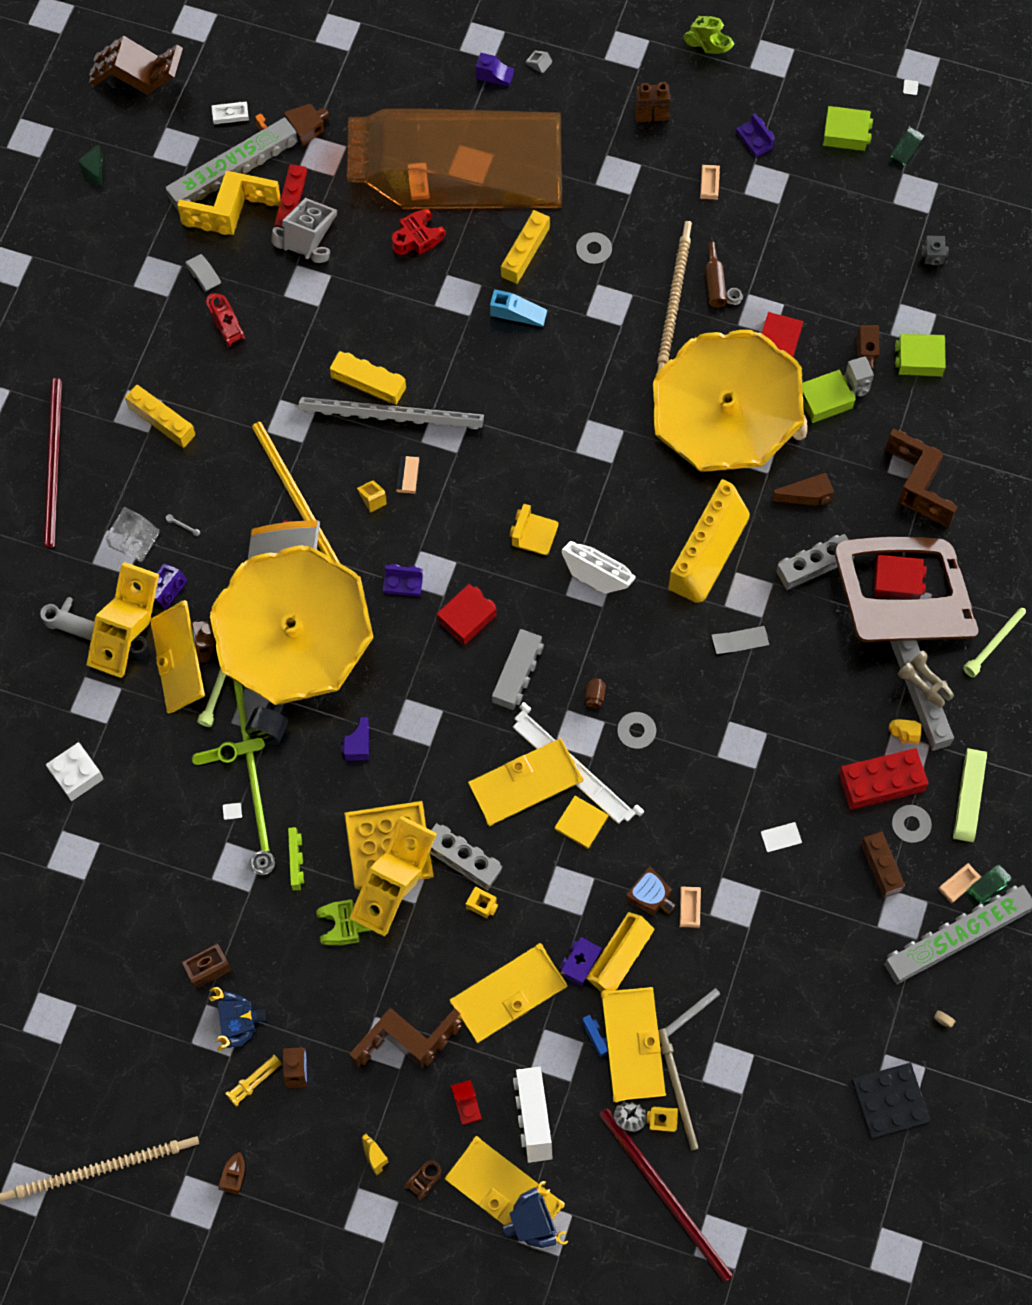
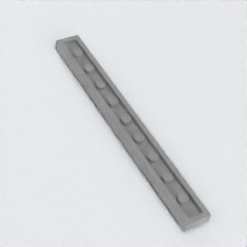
M301 397L298 410H303L305 413L316 411L322 412L324 415H331L333 413L344 417L357 415L359 418L376 417L378 420H387L388 418L395 419L397 422L408 420L416 424L429 422L436 426L449 424L451 427L468 426L470 429L482 428L484 422V415L307 397Z

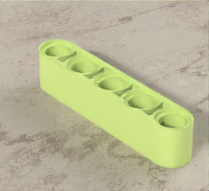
M969 748L966 750L953 839L974 842L987 752Z

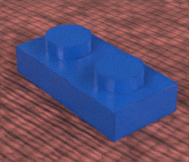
M590 1015L582 1018V1024L600 1059L607 1056V1040L605 1037L601 1038L598 1032L600 1030L596 1019L592 1020Z

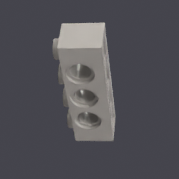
M835 535L828 542L818 543L808 551L802 550L798 552L795 557L782 559L777 566L776 572L786 590L837 568L835 555H830L828 551L835 552L840 542L848 540L846 535ZM816 558L819 562H812L811 559ZM794 566H800L802 570H796Z
M436 823L431 830L437 833L430 854L488 891L502 870L500 862L495 858H489L484 855L480 848H473L467 844L463 837L452 834L448 827L440 826ZM449 842L451 847L445 848L442 846V843ZM461 852L466 853L468 858L462 859L458 854ZM475 864H482L484 866V869L478 870L475 867Z

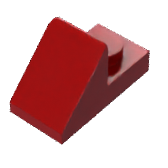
M471 1080L452 1085L451 1089L462 1126L482 1120Z

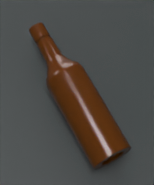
M709 242V261L705 266L709 305L712 307H722L727 304L724 270L722 263L717 259L715 243Z

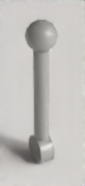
M171 514L166 516L167 522H173L187 529L194 536L200 535V530L193 529L179 522Z

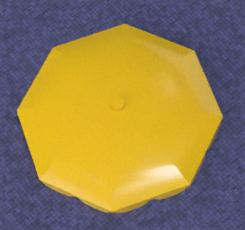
M736 330L729 332L727 335L719 332L700 334L698 337L692 338L685 343L678 351L676 358L669 360L658 371L653 381L655 435L700 472L762 467L804 424L802 368L791 355L784 350H779L770 339L760 332Z
M303 545L289 547L275 554L264 553L250 557L237 568L230 580L229 586L220 593L210 612L222 673L274 705L338 691L374 638L361 577L346 566L334 562L319 550Z

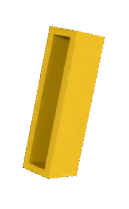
M533 210L501 265L502 278L518 284L550 229L549 216Z
M339 351L330 367L332 378L397 405L406 389V381L400 374L390 373L385 368L371 365L367 360L357 359L350 353Z
M136 385L125 396L128 408L182 448L195 436L192 424L139 385Z
M628 912L586 979L600 992L604 990L616 991L655 929L642 916Z

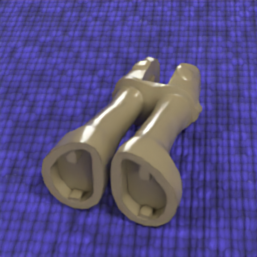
M923 650L911 663H907L897 675L901 679L910 681L924 693L926 699L941 708L945 705V702L937 691L946 700H951L954 694L946 681H942L926 665L928 656ZM915 670H916L917 672H919V673L932 685V687H930L929 685H927V684L917 675V673L915 672Z

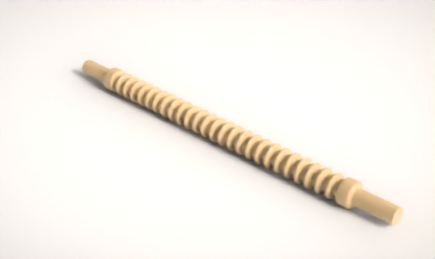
M685 221L683 235L679 240L677 262L675 263L672 289L670 290L671 293L667 307L668 311L666 312L667 316L665 317L666 320L662 334L663 338L661 339L662 343L660 344L661 347L657 360L659 364L658 371L669 361L671 339L674 334L677 307L681 297V285L683 284L686 258L688 257L687 254L691 242L689 236L692 222Z
M198 1136L179 1142L176 1140L170 1141L168 1145L165 1143L164 1146L159 1145L158 1148L153 1146L152 1150L147 1148V1151L141 1150V1153L136 1151L135 1155L130 1153V1156L124 1155V1158L119 1156L117 1160L113 1158L112 1161L107 1160L106 1163L102 1161L100 1165L95 1163V1166L89 1165V1168L84 1166L83 1170L78 1168V1171L72 1170V1173L67 1171L65 1175L61 1173L60 1176L55 1175L54 1178L50 1176L48 1180L43 1178L41 1182L40 1180H37V1183L32 1181L31 1185L28 1183L25 1186L18 1185L13 1190L0 1193V1202L16 1197L21 1199L26 1194L30 1196L32 1192L36 1194L37 1191L42 1192L43 1189L48 1191L49 1187L54 1189V1186L60 1187V1184L65 1186L67 1182L71 1184V1181L77 1182V1179L82 1181L84 1177L88 1179L89 1176L94 1177L95 1174L100 1176L101 1172L106 1174V1171L112 1172V1169L117 1171L118 1167L123 1169V1166L129 1167V1164L134 1166L136 1162L140 1164L141 1161L146 1162L147 1159L152 1161L153 1157L158 1159L160 1155L161 1157H164V1154L169 1156L171 1152L176 1154L181 1149L198 1145Z

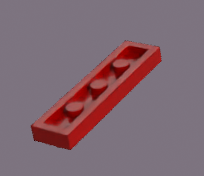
M289 165L275 227L284 229L282 227L283 220L299 205L307 175V167Z

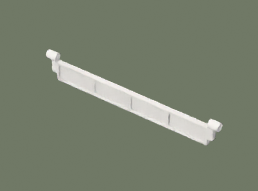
M523 702L519 707L522 711L515 717L517 723L513 728L535 749L555 741L553 737L527 715L531 708ZM570 754L578 771L584 778V781L576 784V786L618 824L623 820L628 822L635 814L640 817L644 813V810L638 805L633 809L627 806Z

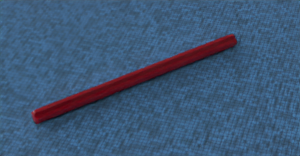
M59 378L51 380L44 522V546L46 548H53L55 545L62 382Z
M606 1108L600 1112L601 1119L722 1281L727 1282L733 1276L731 1271L626 1131L617 1125L611 1111Z

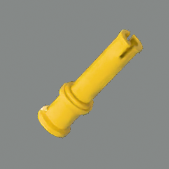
M273 1055L246 1080H240L234 1089L230 1092L227 1091L225 1093L226 1096L236 1107L239 1106V1102L247 1095L253 1094V1089L281 1066L282 1063Z

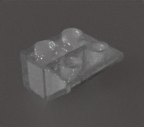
M124 507L105 539L110 548L142 562L160 530L142 515Z

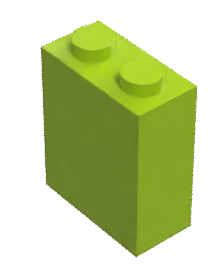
M828 106L823 146L865 151L866 145L870 144L871 134L868 133L869 129H872L873 119L870 118L871 111Z
M901 334L899 340H896L895 351H898V357H896L895 367L899 369V375L943 376L945 371V335Z
M840 370L802 383L803 405L812 423L853 409L854 401L856 400L855 394L852 390H849L847 378L845 375H842Z

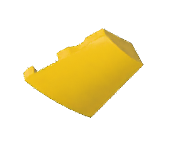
M365 1134L362 1136L364 1152L368 1163L377 1176L383 1171L382 1167L388 1163V1159L376 1142Z

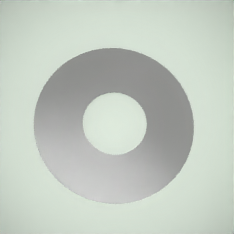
M592 232L583 235L578 240L576 250L582 260L596 264L605 261L610 256L612 244L605 235ZM598 242L601 245V251L598 254L589 253L587 250L589 243Z
M629 713L618 724V736L628 747L643 748L648 746L655 738V723L644 713ZM640 723L643 725L645 732L641 737H633L630 734L629 728L632 724Z
M916 805L901 807L896 811L892 820V826L897 836L907 842L922 841L931 831L932 823L930 816L923 808ZM914 816L919 820L920 826L916 831H909L905 828L904 821L907 817Z

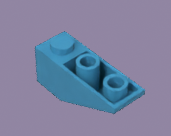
M494 290L490 303V316L544 326L547 314L546 309L513 293Z

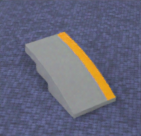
M320 521L285 522L252 529L248 559L264 553H279L283 549L299 545L317 549Z

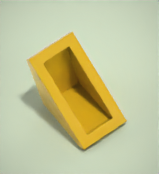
M372 480L357 488L370 512L387 504L384 489Z

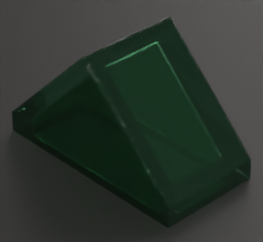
M96 145L78 161L81 171L98 186L102 185L103 155L100 145Z

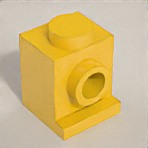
M475 886L466 902V909L488 918L489 914L493 916L498 908L496 904L497 899L495 896ZM481 903H485L487 906L486 908H482L479 905Z
M652 1107L651 1111H648L647 1124H650L651 1130L674 1132L677 1129L678 1108ZM661 1114L665 1115L666 1121L662 1122L659 1116Z

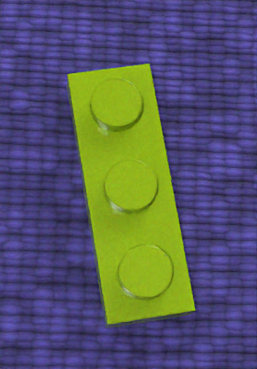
M296 827L288 828L291 886L293 891L301 890V884L304 883V874L300 872V864H303L302 852L299 853V846L302 845V835L298 834Z

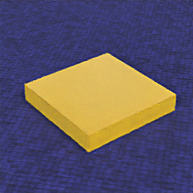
M574 796L556 824L555 830L589 849L609 815Z

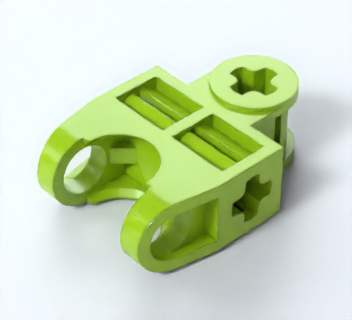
M698 16L691 25L689 32L683 35L688 45L702 47L705 53H725L734 45L732 38L720 32L724 26L721 19L711 16Z
M352 899L333 902L316 910L317 917H327V919L335 921V927L328 934L320 936L321 944L346 945L358 943L359 932L371 931V929L349 919L354 908Z

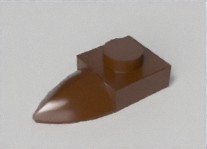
M240 1152L233 1155L226 1163L218 1190L239 1194L245 1171L244 1159Z

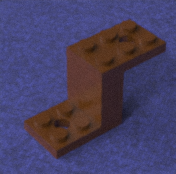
M122 36L95 55V64L89 73L91 76L89 83L96 86L110 75H114L148 95L175 77L183 48L175 45L164 54L157 56L127 37Z
M893 428L885 451L915 466L903 487L898 503L949 528L958 506L950 500L938 497L932 491H926L938 471L944 453L935 447L924 444L919 439L908 436L901 430Z
M390 1008L349 1054L351 1061L358 1068L361 1064L364 1066L370 1060V1054L374 1049H380L385 1042L384 1038H387L420 1068H423L424 1065L429 1066L434 1060V1054L437 1050H443L449 1042L447 1039L450 1035H456L461 1029V1013L454 1008L427 1039Z

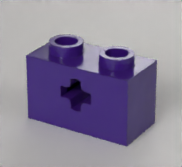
M581 937L578 942L574 941L570 948L572 953L569 959L565 958L560 969H562V977L583 987L587 980V975L602 953V948ZM582 958L583 962L579 965L576 964V960Z

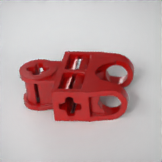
M423 209L400 220V230L392 235V249L398 255H404L415 249L420 255L437 245L444 238L446 231L443 227L427 228L425 225L432 218L433 214L429 209Z
M216 293L209 294L205 300L206 306L217 328L220 329L227 346H232V343L240 339L244 340L245 335L226 297ZM218 298L219 304L215 307L214 299Z

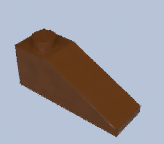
M823 473L774 490L772 499L776 502L824 505L833 499L834 490L827 474Z

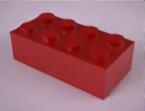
M917 748L841 767L839 772L850 810L924 792L929 784Z

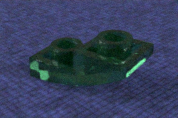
M909 127L894 149L891 157L906 165L924 138V135Z
M998 865L976 881L968 889V892L980 904H983L994 897L997 891L1010 884L1013 878Z

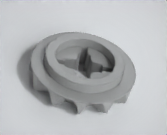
M624 1101L621 1105H617L614 1119L622 1129L638 1131L646 1123V1110H643L640 1104H633V1101L630 1103ZM634 1112V1117L632 1116L627 1120V1115Z

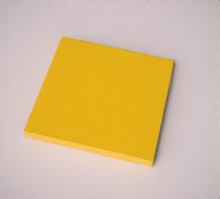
M422 801L344 813L355 890L362 889L370 867L386 852L398 821L402 816L426 828ZM407 839L410 847H416V842L413 839ZM430 853L418 880L434 878Z

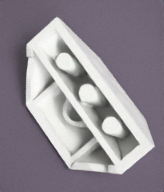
M570 541L562 549L563 557L572 576L604 594L626 589L636 578L625 565L592 547Z

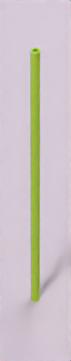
M233 680L243 741L251 740V737L245 731L248 719L242 685ZM253 752L245 755L261 851L269 853Z

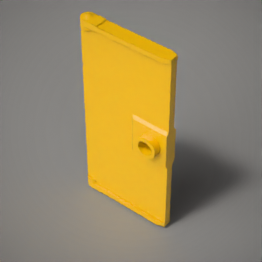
M185 600L150 619L167 713H173L205 696L188 604Z
M559 738L469 781L468 784L484 814L487 825L490 827L583 782L584 778L578 771L562 738Z
M539 943L449 1001L461 1013V1019L478 1044L562 991L568 985L547 955L543 945Z
M653 987L602 991L601 998L613 1102L618 1103L625 1100L666 1096Z
M478 1136L473 1138L470 1146L445 1177L447 1182L503 1225L512 1222L509 1213L513 1211V1205L519 1196L532 1188L537 1189L539 1185L483 1142ZM541 1186L542 1191H547L544 1187ZM549 1192L543 1197L553 1220L557 1213L564 1208L565 1203Z

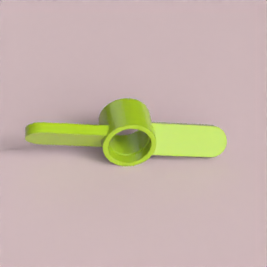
M261 738L239 743L227 741L219 748L194 754L192 762L196 765L217 760L232 762L238 755L263 749L265 743ZM225 745L232 746L235 750L234 757L230 759L223 757L221 754L222 747Z

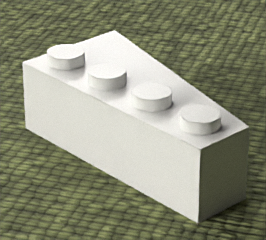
M541 1067L516 1070L517 1077L513 1078L514 1090L519 1091V1096H516L517 1109H521L522 1114L518 1115L519 1127L524 1129V1134H521L522 1147H526L528 1163L552 1160V1144Z

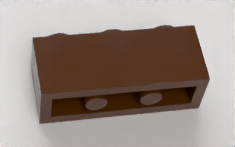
M883 832L864 837L861 846L883 898L901 893L905 884Z

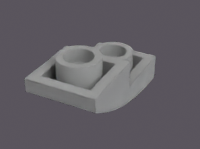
M202 254L185 262L193 277L199 281L204 292L221 284L217 274Z

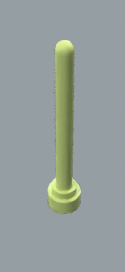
M1020 608L975 660L968 661L963 666L966 674L975 677L980 672L981 663L1026 613L1024 608Z
M221 668L206 709L202 714H199L197 720L199 724L206 727H212L214 721L212 713L226 677L222 673Z

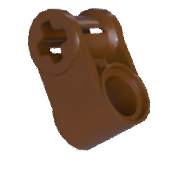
M427 1161L405 1184L404 1188L411 1190L417 1196L418 1201H421L440 1179L442 1171L439 1164L435 1161ZM430 1166H435L437 1168L436 1175L428 1176L426 1170Z

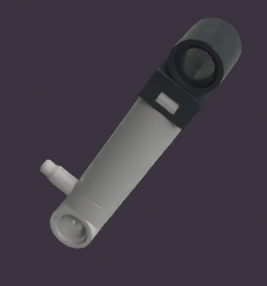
M71 597L66 599L61 610L53 604L45 605L41 609L40 615L46 627L50 629L57 628L91 641L94 621L68 613L73 601ZM55 614L54 618L48 619L49 615ZM137 636L131 641L129 652L136 660L147 658L150 652L147 641L142 636ZM139 645L143 646L140 650H134Z

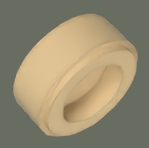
M937 1011L934 1016L936 1021L948 1028H952L955 1023L953 1018L941 1011Z

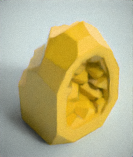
M902 719L893 720L889 724V731L901 743L918 745L921 737V723Z

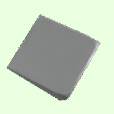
M535 50L525 63L535 70L544 73L552 63L548 52Z

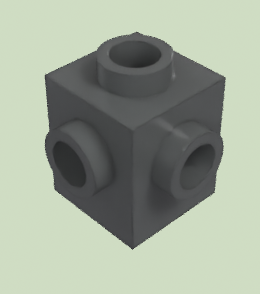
M945 236L926 237L925 244L922 246V257H925V264H943L945 257H948L949 248L945 246Z

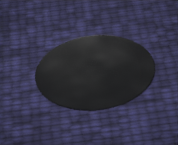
M511 201L502 208L500 219L507 228L519 231L524 228L533 212V208L523 201Z

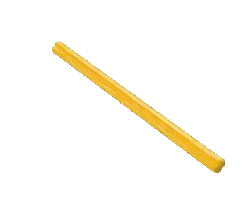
M257 422L253 424L252 427L303 520H316L262 423ZM319 527L317 545L321 552L334 562L340 563Z

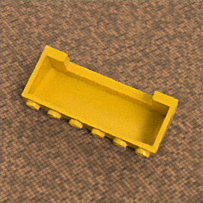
M723 479L720 481L670 573L668 589L694 602L699 603L707 598L749 520V511L736 488L730 482Z

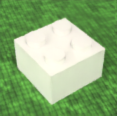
M79 742L46 764L50 773L71 801L104 779Z

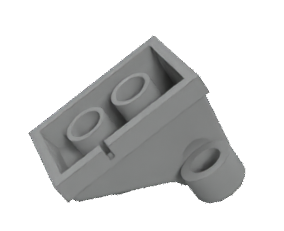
M305 198L283 220L282 227L284 229L280 227L273 228L271 242L277 248L284 249L285 251L289 249L304 255L305 259L311 258L313 262H326L330 256V249L318 247L337 216L338 210Z

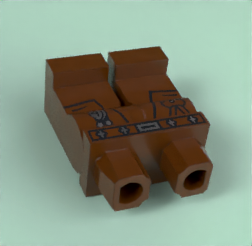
M659 82L657 85L642 83L641 86H637L634 107L636 122L652 121V109L654 121L670 120L669 84L666 82Z

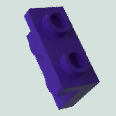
M756 114L752 115L751 121L736 128V133L755 158L773 148L774 134L765 127L762 118H759Z
M164 563L157 572L159 578L154 601L166 609L186 584L187 579L179 569Z
M385 565L383 593L421 597L423 569L417 566Z

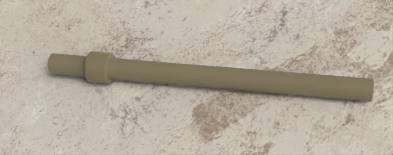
M660 1029L658 1032L662 1045L660 1046L661 1053L666 1059L690 1150H696L699 1148L673 1058V1046L669 1043L666 1029Z

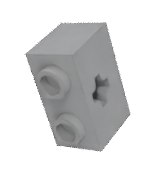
M866 356L848 361L845 373L848 381L847 386L850 391L854 392L855 396H864L870 391L874 376Z

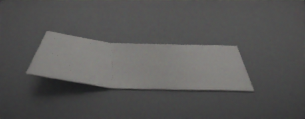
M765 626L712 635L716 654L769 645Z

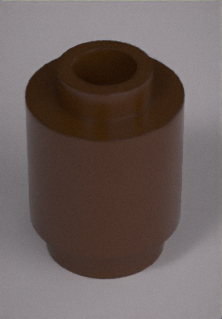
M593 678L587 682L584 700L586 701V706L590 708H600L601 704L604 703L606 684L601 679Z

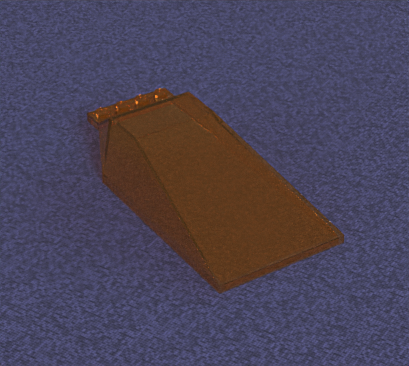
M382 109L368 117H349L347 181L368 183L399 204L402 209L562 208L561 113Z

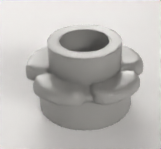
M731 288L726 292L728 304L738 305L741 303L743 295L738 288Z

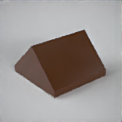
M218 944L182 962L196 990L232 971Z

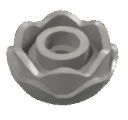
M258 851L250 859L251 869L258 875L270 873L275 865L273 855L266 851Z

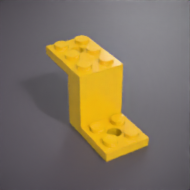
M226 171L214 207L180 199L177 206L183 225L201 228L205 231H216L223 235H234L245 199L250 202L265 203L268 206H279L281 197L278 181Z
M126 562L121 564L115 598L95 617L87 666L120 678L125 675L131 641L150 623L159 574ZM133 582L138 583L141 590L135 589ZM105 650H109L112 653V657H108Z
M402 816L398 821L386 852L370 867L349 919L386 936L401 900L418 882L437 833ZM407 839H413L416 842V847H410ZM371 905H376L380 913L372 912Z

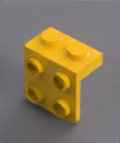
M523 504L522 509H518L516 514V526H512L509 536L512 537V546L548 555L558 528V522L531 514V506Z

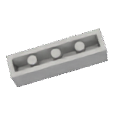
M520 629L493 692L492 703L514 710L516 705H520L523 694H521L522 689L527 688L530 681L528 675L530 671H534L537 664L535 658L537 654L541 655L544 647L542 636Z

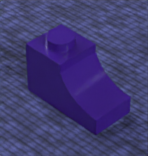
M480 52L476 64V79L509 87L514 75V68L501 63L497 56Z
M360 717V723L355 732L345 736V742H341V754L345 755L346 761L369 760L368 717Z

